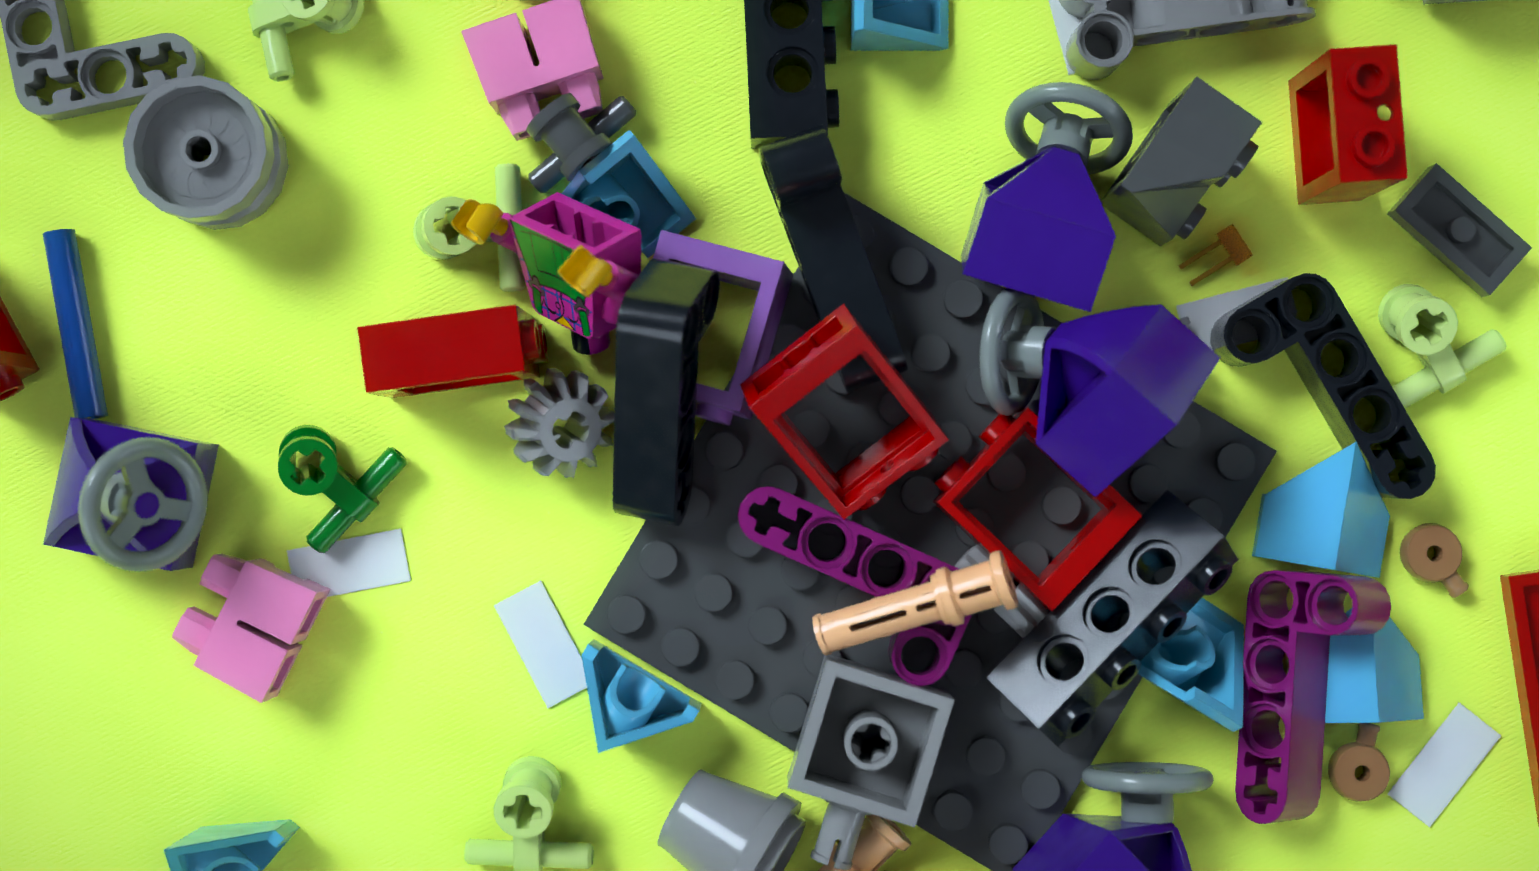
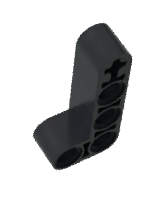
M820 124L759 147L760 163L819 322L842 304H845L899 373L907 371L908 367L902 347L842 190L840 168L825 128ZM861 354L838 370L847 393L881 380Z
M653 258L648 262L623 297L616 329L613 510L615 513L673 526H679L686 515L693 477L699 341L709 328L717 309L720 291V276L717 270Z
M1304 273L1279 282L1225 313L1215 322L1211 330L1210 344L1213 351L1221 357L1220 361L1225 364L1243 367L1268 360L1285 350L1341 448L1344 449L1357 442L1382 498L1413 499L1423 495L1430 489L1436 474L1433 456L1335 288L1326 278L1317 274ZM1293 289L1304 291L1311 299L1312 313L1306 321L1295 318L1289 310L1288 297ZM1239 320L1251 323L1258 334V343L1255 350L1250 354L1239 350L1232 338L1233 328ZM1328 343L1337 346L1344 357V367L1336 377L1328 374L1323 369L1320 361L1321 352ZM1361 398L1368 400L1374 406L1376 412V421L1368 432L1361 430L1355 424L1353 418L1354 407ZM1391 438V441L1379 444L1382 448L1381 450H1371V444ZM1395 459H1402L1405 464V468L1401 469L1398 473L1400 481H1391L1388 473L1396 468Z

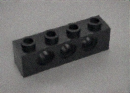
M744 0L751 149H759L761 146L820 124L825 128L827 135L828 128L839 127L838 89H826L825 65L836 64L835 26H823L822 2L833 0ZM795 3L804 9L807 19L799 27L787 29L776 24L771 15L779 5ZM797 65L806 70L811 81L802 91L790 93L782 90L774 80L776 73L785 66Z
M1167 489L1053 611H1050L986 678L1059 747L1067 738L1076 737L1089 726L1095 716V708L1113 690L1117 691L1124 688L1135 678L1140 670L1141 661L1159 642L1165 643L1181 630L1185 624L1187 613L1204 595H1212L1223 587L1229 579L1233 569L1232 566L1238 561V558L1223 534ZM1168 566L1175 567V571L1169 580L1159 585L1150 584L1152 576L1159 569ZM1120 613H1130L1124 627L1116 632H1105L1106 625L1112 617ZM1077 659H1084L1083 667L1075 677L1069 680H1060L1062 670L1068 663Z

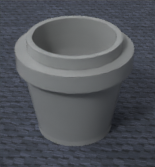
M700 769L689 780L674 803L661 829L657 845L669 853L688 871H784L802 836L806 820L798 816L802 803L784 792L776 797Z

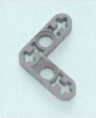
M0 0V19L15 93L20 104L27 111L44 119L64 120L136 105L142 101L148 92L172 79L171 76L162 70L142 72L136 60L138 55H140V61L151 67L168 62V51L173 50L187 60L186 64H181L177 67L178 77L176 78L204 76L205 61L201 52L186 38L175 33H160L75 51L65 0ZM36 12L47 13L52 22L50 36L43 43L28 45L22 36L24 20ZM118 60L122 62L126 69V81L122 88L112 94L101 93L96 85L95 77L98 68L108 61ZM76 68H78V76L74 71ZM49 76L60 84L79 82L86 97L82 99V93L71 87L53 92V103L49 104L46 100L36 96V90L46 87L45 77ZM144 77L148 82L147 86H144Z

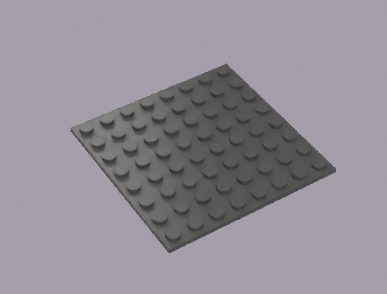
M844 193L905 356L908 370L900 373V375L931 412L949 439L939 447L937 455L930 463L921 469L906 472L887 487L884 496L875 505L865 510H857L847 519L955 567L963 554L977 544L933 503V500L942 492L934 483L958 457L962 456L969 463L987 445L979 438V435L1000 414L991 407L985 396L980 376L979 356L986 316L997 295L1005 288L963 275L962 262ZM799 266L792 278L768 362L819 323ZM1017 305L1012 308L1007 317L1001 340L1005 333L1011 329ZM1041 310L1044 327L1057 328L1062 324V322ZM1000 360L1003 388L1006 394L1010 396L1008 373L1003 368ZM838 371L784 412L834 473L838 472L910 417L882 380L847 393ZM733 376L724 391L729 392ZM1042 379L1039 380L1037 389L1026 406L1037 416L1039 413ZM1192 401L1178 424L1110 485L1141 515L1168 489L1226 538L1277 451ZM754 413L751 420L733 415L730 426L706 420L694 439L692 490L688 509L682 523L679 526H673L650 520L645 521L583 625L795 752L824 659V654L818 645L814 633L813 616L868 601L876 596L763 547L746 537L739 525L738 512L740 504L747 494L760 487L770 486L779 488L839 515V513ZM1023 434L959 500L960 504L1036 576L1052 562L1101 510L1086 493ZM768 497L764 505H758L753 502L749 514L757 518L755 529L759 532L767 533L771 525H775L788 530L791 534L783 541V544L796 548L799 530L806 519L811 516V512L798 508L797 519L794 521L778 512L781 501L774 497ZM820 524L809 534V550L819 559H833L844 549V533L835 524ZM888 549L874 554L868 564L869 577L877 585H892L898 581L903 572L901 557L897 552ZM1168 566L1159 569L1152 576L1150 584L1159 585L1169 580L1175 571V567ZM1012 579L1014 585L1017 587L1019 583ZM994 608L972 614L949 668L941 679L930 684V686L948 691L954 698V703L916 825L992 871H1013L1014 866L1060 817L1082 780L1083 770L1091 765L1142 677L1137 674L1127 686L1117 691L1113 690L1095 708V716L1089 726L1076 737L1067 738L1057 747L986 678L1023 640L994 611ZM903 610L898 611V612H894V613H891V614H888V615H884V616H881V617H878V618H882V617L889 616V615H892V614H895V613H899V612H902ZM1120 613L1112 617L1106 625L1105 632H1116L1124 627L1130 613ZM891 636L844 648L830 654L899 676L889 660L888 646ZM913 637L902 648L901 659L903 665L912 670H922L930 666L935 659V644L927 637ZM1077 659L1068 663L1062 670L1060 680H1069L1075 677L1081 671L1084 659ZM869 724L865 732L855 731L853 734L858 739L861 752L868 753L872 744L878 743L883 745L885 739L880 736L877 724Z

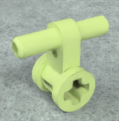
M252 0L253 4L248 7L253 35L261 39L269 78L276 82H282L291 79L294 75L286 37L287 33L313 23L333 34L345 33L359 22L364 11V0Z
M513 163L498 164L495 167L496 206L503 213L515 215L522 211L520 167ZM454 196L444 197L427 206L418 214L414 222L413 235L417 246L424 254L434 259L447 260L465 253L475 246L476 243L461 234L451 238L449 244H447L446 235L441 232H435L433 226L434 223L443 219L445 214H447V220L451 224L466 201L465 199ZM490 236L486 240V242H494ZM498 244L500 289L504 292L523 291L525 279L517 254Z
M1402 284L1396 286L1383 297L1379 305L1378 319L1382 329L1394 339L1401 341L1405 347L1415 352L1424 369L1392 386L1404 408L1411 406L1436 390H1439L1442 394L1448 392L1467 380L1466 373L1506 350L1507 345L1502 335L1497 330L1491 329L1453 351L1450 343L1453 341L1458 329V318L1455 310L1450 304L1433 296L1428 290L1419 285Z
M526 756L517 759L509 766L503 779V788L497 795L493 813L498 826L505 833L513 836V840L469 839L464 849V859L467 864L514 866V871H542L543 867L589 869L592 867L594 848L590 843L545 841V830L550 824L554 803L561 789L560 774L551 762L537 756Z

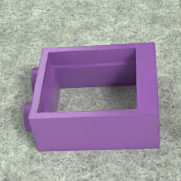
M661 230L653 258L717 270L721 282L758 291L729 392L697 383L695 416L729 426L733 415L751 420L753 411L748 406L740 384L768 363L794 274L783 261Z

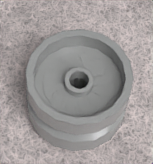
M202 75L173 78L148 92L130 114L123 139L126 170L138 192L161 211L178 217L185 222L212 230L242 227L265 214L282 192L289 167L286 140L274 118L229 83ZM204 155H210L206 160L203 161Z

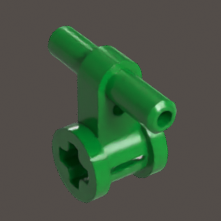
M301 425L291 429L281 440L278 453V474L282 483L290 491L305 496L316 495L322 492L335 503V506L306 536L308 544L319 553H326L355 520L363 522L380 504L377 496L407 465V459L394 447H388L357 480L337 463V449L332 436L324 429L314 425ZM314 450L319 452L320 467L316 468L309 463L304 465L302 469L296 467L297 451L305 456L312 454Z

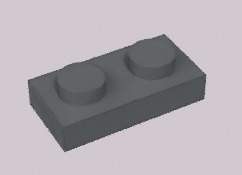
M1437 163L1429 166L1387 213L1481 298L1491 295L1532 249L1527 242Z

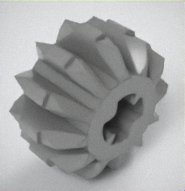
M547 368L543 386L532 378L524 379V388L529 394L525 401L520 399L508 400L509 409L520 416V418L504 426L506 434L510 438L519 440L513 449L514 454L524 463L533 461V469L540 475L550 476L557 469L565 478H574L578 460L588 467H598L596 456L592 451L597 445L601 447L613 446L612 438L602 432V428L614 422V411L603 406L608 398L607 392L598 384L589 385L588 376L578 370L571 371L565 378L560 370ZM557 419L567 420L564 427L554 426Z

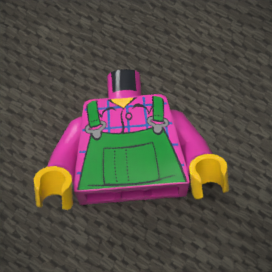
M559 192L515 215L503 213L494 204H480L476 200L467 199L452 220V227L474 243L483 245L490 236L492 241L517 254L533 308L538 314L570 329L573 349L577 353L592 355L606 350L610 345L609 332L617 327V319L623 297L641 273V230Z

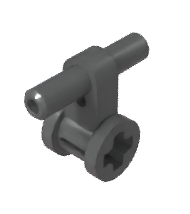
M572 93L558 97L531 120L526 131L536 142L543 140L553 151L548 158L528 174V180L540 193H546L564 177L569 182L572 181L581 168L612 144L609 138L636 116L635 108L624 96L617 97L588 123L578 113L580 103Z

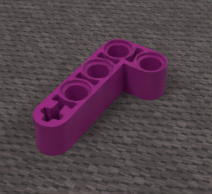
M770 486L757 488L747 494L740 504L738 512L740 528L746 537L753 542L876 597L931 582L930 575L934 574L936 569L947 567L951 572L959 570L948 563L847 518L844 520L838 514L779 488ZM768 497H774L781 501L778 512L794 521L797 519L798 508L811 512V516L806 519L799 530L796 548L783 544V541L791 534L788 530L775 525H771L767 533H762L755 529L757 518L749 514L753 502L758 505H764ZM824 523H831L840 527L845 538L844 549L835 558L828 560L817 558L808 547L809 534L816 526ZM887 549L897 552L903 562L901 577L892 585L882 586L875 584L868 574V564L872 556L879 551ZM972 614L965 616L964 624L945 625L943 620H939L893 634L888 646V655L899 677L907 683L918 686L930 685L941 679L949 668ZM919 636L931 639L935 644L936 654L930 666L922 670H912L903 665L901 652L907 641Z
M1273 570L1263 572L1250 585L1247 596L1243 657V728L1239 729L1235 785L1236 802L1241 812L1249 820L1258 824L1300 820L1310 816L1318 807L1321 795L1330 635L1374 634L1384 627L1390 617L1391 600L1386 588L1376 579L1366 576L1310 571ZM1289 589L1293 594L1291 610L1287 606L1286 599ZM1348 593L1352 599L1353 606L1349 618L1344 612V600ZM1285 653L1289 659L1287 675L1283 669L1282 662ZM1280 717L1285 724L1284 739H1282L1279 732Z

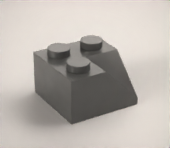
M1196 77L1170 101L1102 198L1101 203L1103 207L1160 247L1171 241L1175 235L1185 240L1207 210L1199 201L1208 188L1213 184L1221 188L1231 176L1236 178L1256 153L1259 146L1250 139L1260 127L1262 121L1202 79Z

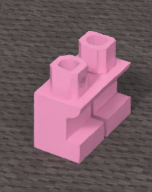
M551 0L522 10L539 59L538 66L535 64L524 26L516 12L461 31L488 103L497 115L501 114L516 141L531 137L526 129L531 120L541 111L538 103L539 100L560 93L561 95L572 93L580 103L578 113L583 119L597 115L603 110L598 81L604 79L580 0Z
M222 553L214 554L201 576L200 585L227 599L218 617L195 606L188 607L181 616L172 634V638L190 652L198 655L193 666L256 701L263 703L278 696L303 646L298 642L306 640L331 589L312 580H303L276 568L274 564L263 558L246 561Z

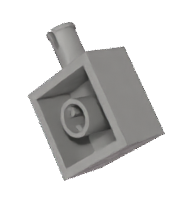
M833 655L824 656L787 775L788 788L822 798L828 802L815 848L810 855L812 859L828 866L836 840H839L833 858L835 862L834 868L850 870L865 815L873 814L911 827L916 826L954 703V698L948 691L930 685H913L907 683L899 676ZM869 724H877L880 736L885 739L884 744H872L868 753L861 752L858 739L853 734L855 731L865 732Z

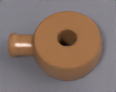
M1425 523L1416 526L1405 535L1400 545V560L1405 570L1412 577L1426 583L1441 582L1452 598L1460 596L1469 588L1468 583L1457 572L1463 553L1459 539L1451 530L1437 523ZM1432 546L1435 553L1433 558L1429 559L1427 551Z
M1359 723L1356 742L1340 746L1332 754L1328 763V776L1333 788L1339 795L1350 801L1363 802L1372 800L1382 794L1389 783V764L1383 753L1375 747L1380 726L1371 723ZM1362 765V774L1359 777H1355L1356 768Z

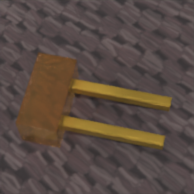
M1233 224L1215 234L1218 241L1178 265L1182 270L1219 245H1222L1229 256L1190 281L1191 286L1231 261L1237 266L1253 256Z

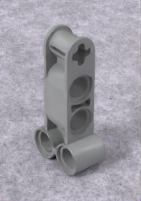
M1059 0L1060 5L1067 13L1083 19L1066 45V59L1074 73L1086 80H1100L1108 77L1128 57L1132 47L1289 26L1308 21L1316 15L1315 8L1308 7L1307 0ZM1100 33L1106 36L1112 44L1113 57L1098 59L1092 56L1086 48L1085 35Z

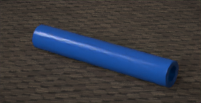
M57 229L43 233V240L74 417L88 419L103 418L108 416L76 230Z

